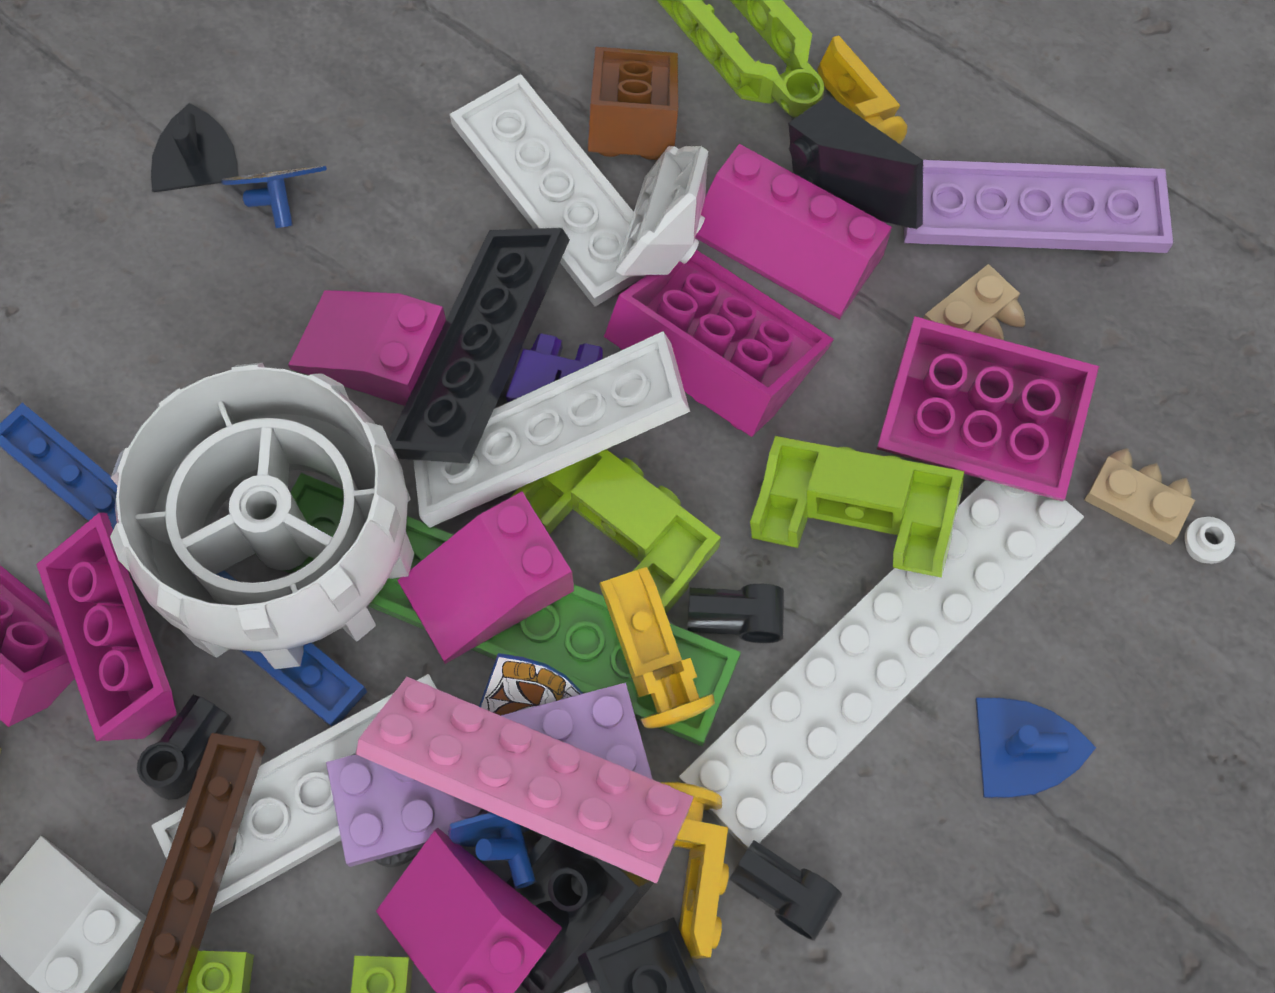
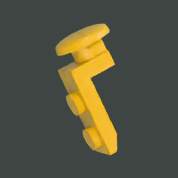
M839 35L834 36L817 68L824 86L839 103L901 144L907 134V124L902 117L895 116L900 104Z
M644 567L600 582L599 585L638 697L651 694L657 711L655 714L640 719L644 727L659 728L692 718L713 706L715 703L713 694L699 698L693 681L694 678H697V674L691 657L685 660L681 658L656 584L648 568Z
M660 782L694 797L674 844L675 847L690 849L679 930L692 959L711 958L712 949L718 946L722 931V921L717 916L719 895L725 892L729 878L728 864L724 863L728 827L702 822L704 810H719L722 808V797L710 789L679 782Z

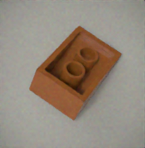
M595 47L588 152H598L607 157H615L620 154L640 155L645 159L658 160L668 146H675L678 119V53Z

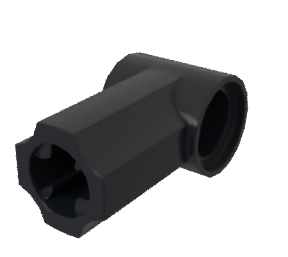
M764 583L749 584L743 586L740 590L690 587L688 631L739 635L740 639L752 643H775L783 639V588Z
M193 694L161 740L148 746L141 753L137 762V772L140 779L162 798L171 800L185 796L192 789L196 778V770L200 766L211 733L222 734L232 718L215 704ZM177 761L175 773L164 781H158L160 769L169 762Z
M755 840L746 850L729 879L744 891L775 910V916L789 928L812 941H815L842 896V893L826 879L805 868L800 871Z

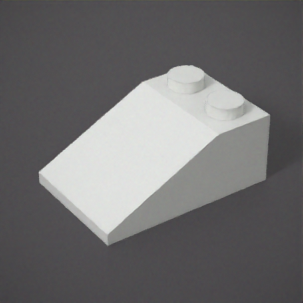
M40 836L0 885V956L39 993H109L129 968L147 916L45 837Z

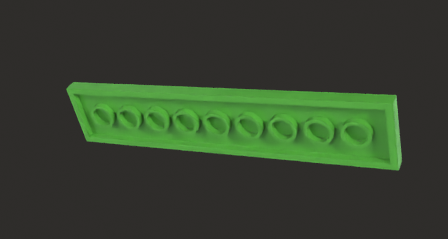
M301 473L290 493L307 523L333 537L343 512L344 491L336 486ZM407 516L406 533L414 551L410 570L451 538L453 534L436 527L429 528L424 522ZM309 556L301 565L283 571L290 574L295 573L314 559ZM388 578L383 588L368 606L425 630L399 585V578ZM574 584V591L471 649L495 660L497 654L501 653L545 663L565 674L583 694L626 682L636 719L640 720L657 713L651 694L638 697L604 596ZM669 623L682 660L691 657L697 674V678H694L693 681L699 698L713 694L715 703L706 711L692 718L659 727V729L703 747L741 652Z

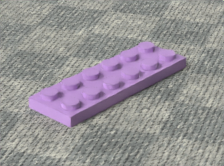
M923 160V225L917 229L904 227V243L1168 253L1173 245L1166 170L1155 168Z
M626 682L501 715L652 779ZM356 754L326 762L345 861L349 867L421 848L436 828H439L448 835L451 823L491 813Z

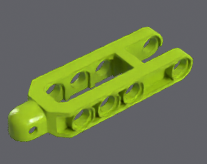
M657 0L741 99L768 104L776 101L784 112L793 118L798 117L823 99L824 82L808 63L812 33L783 0H730L784 61L786 70L780 75L774 65L761 63L759 60L755 62L738 43V35L735 32L730 33L714 15V8L711 4L705 5L703 2L705 0Z

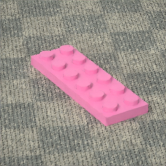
M409 677L404 679L360 736L356 751L358 756L656 884L694 798L668 785Z

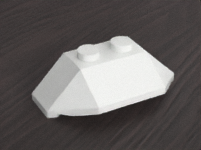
M668 146L645 176L615 270L622 276L668 275L679 261L685 264L693 256L699 244L695 236L705 220L701 212L706 194L708 151L702 146H684L680 149L675 146Z

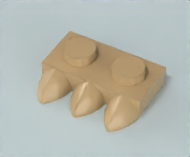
M989 264L928 311L923 318L1004 340V336L998 320L1014 327L1025 326L1024 312L1017 301L1020 293Z
M1128 448L1116 451L1107 457L1084 501L1170 545L1177 539L1195 502L1191 497V488L1187 478L1177 480L1169 486L1162 484V475L1158 464L1145 466L1139 471L1133 469L1132 457Z

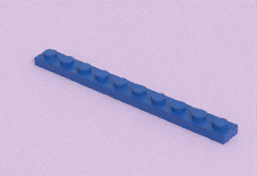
M22 402L0 423V448L87 522L98 513H107L114 530L117 524L115 512L117 485L111 479V476ZM225 570L216 574L220 577L237 581ZM312 643L303 645L304 653L299 667L274 669L261 652L240 650L330 727L341 722L367 693L366 688Z

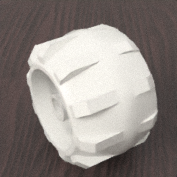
M263 363L236 365L232 367V370L205 377L183 389L177 388L157 404L158 408L140 427L130 446L119 454L111 479L117 485L115 502L117 524L110 538L118 560L131 573L133 580L148 603L171 625L180 629L195 646L214 657H219L229 649L257 651L263 654L274 669L299 667L304 653L303 645L321 640L341 628L356 642L372 630L376 624L367 606L380 592L388 578L394 579L409 576L414 557V551L406 533L407 503L411 499L405 485L401 464L387 438L383 426L375 424L365 412L349 400L344 385L322 373L306 376L285 369L265 368ZM289 470L319 473L336 480L343 487V512L333 537L307 523L288 489ZM230 497V514L210 524L218 509ZM255 553L267 567L276 570L293 569L301 565L309 556L314 559L295 573L267 582H238L216 575Z

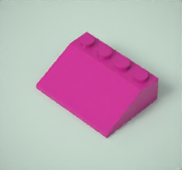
M698 250L694 252L687 263L683 264L679 261L668 275H646L619 294L604 334L606 339L623 350L664 331L672 344L684 391L692 396L695 401L705 405L730 422L732 426L742 430L751 437L775 416L829 349L834 340Z
M914 316L895 376L877 449L931 465L964 471V474L1064 501L1099 366Z

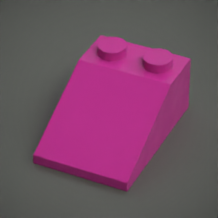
M324 290L288 366L291 370L307 375L322 373L343 384L344 387L405 406L445 324L444 309L442 306L400 293Z
M523 492L478 515L410 570L409 576L398 579L399 585L445 664L574 591L572 570Z
M439 828L433 831L376 910L382 921L436 993H514L562 930L560 925L463 847L454 844L449 836Z

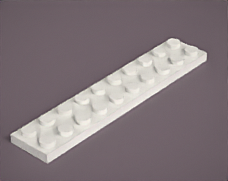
M985 480L958 506L953 525L952 540L942 578L894 568L679 776L678 781L710 789L722 797L721 809H710L707 811L722 826L728 827V832L745 850L749 848L753 840L761 843L1082 521L1084 516L1066 500L1059 501Z

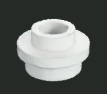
M1198 518L1185 531L1184 541L1186 550L1193 559L1199 562L1219 563L1233 552L1235 546L1234 534L1230 527L1218 518ZM1205 532L1211 534L1218 544L1209 543L1205 538Z

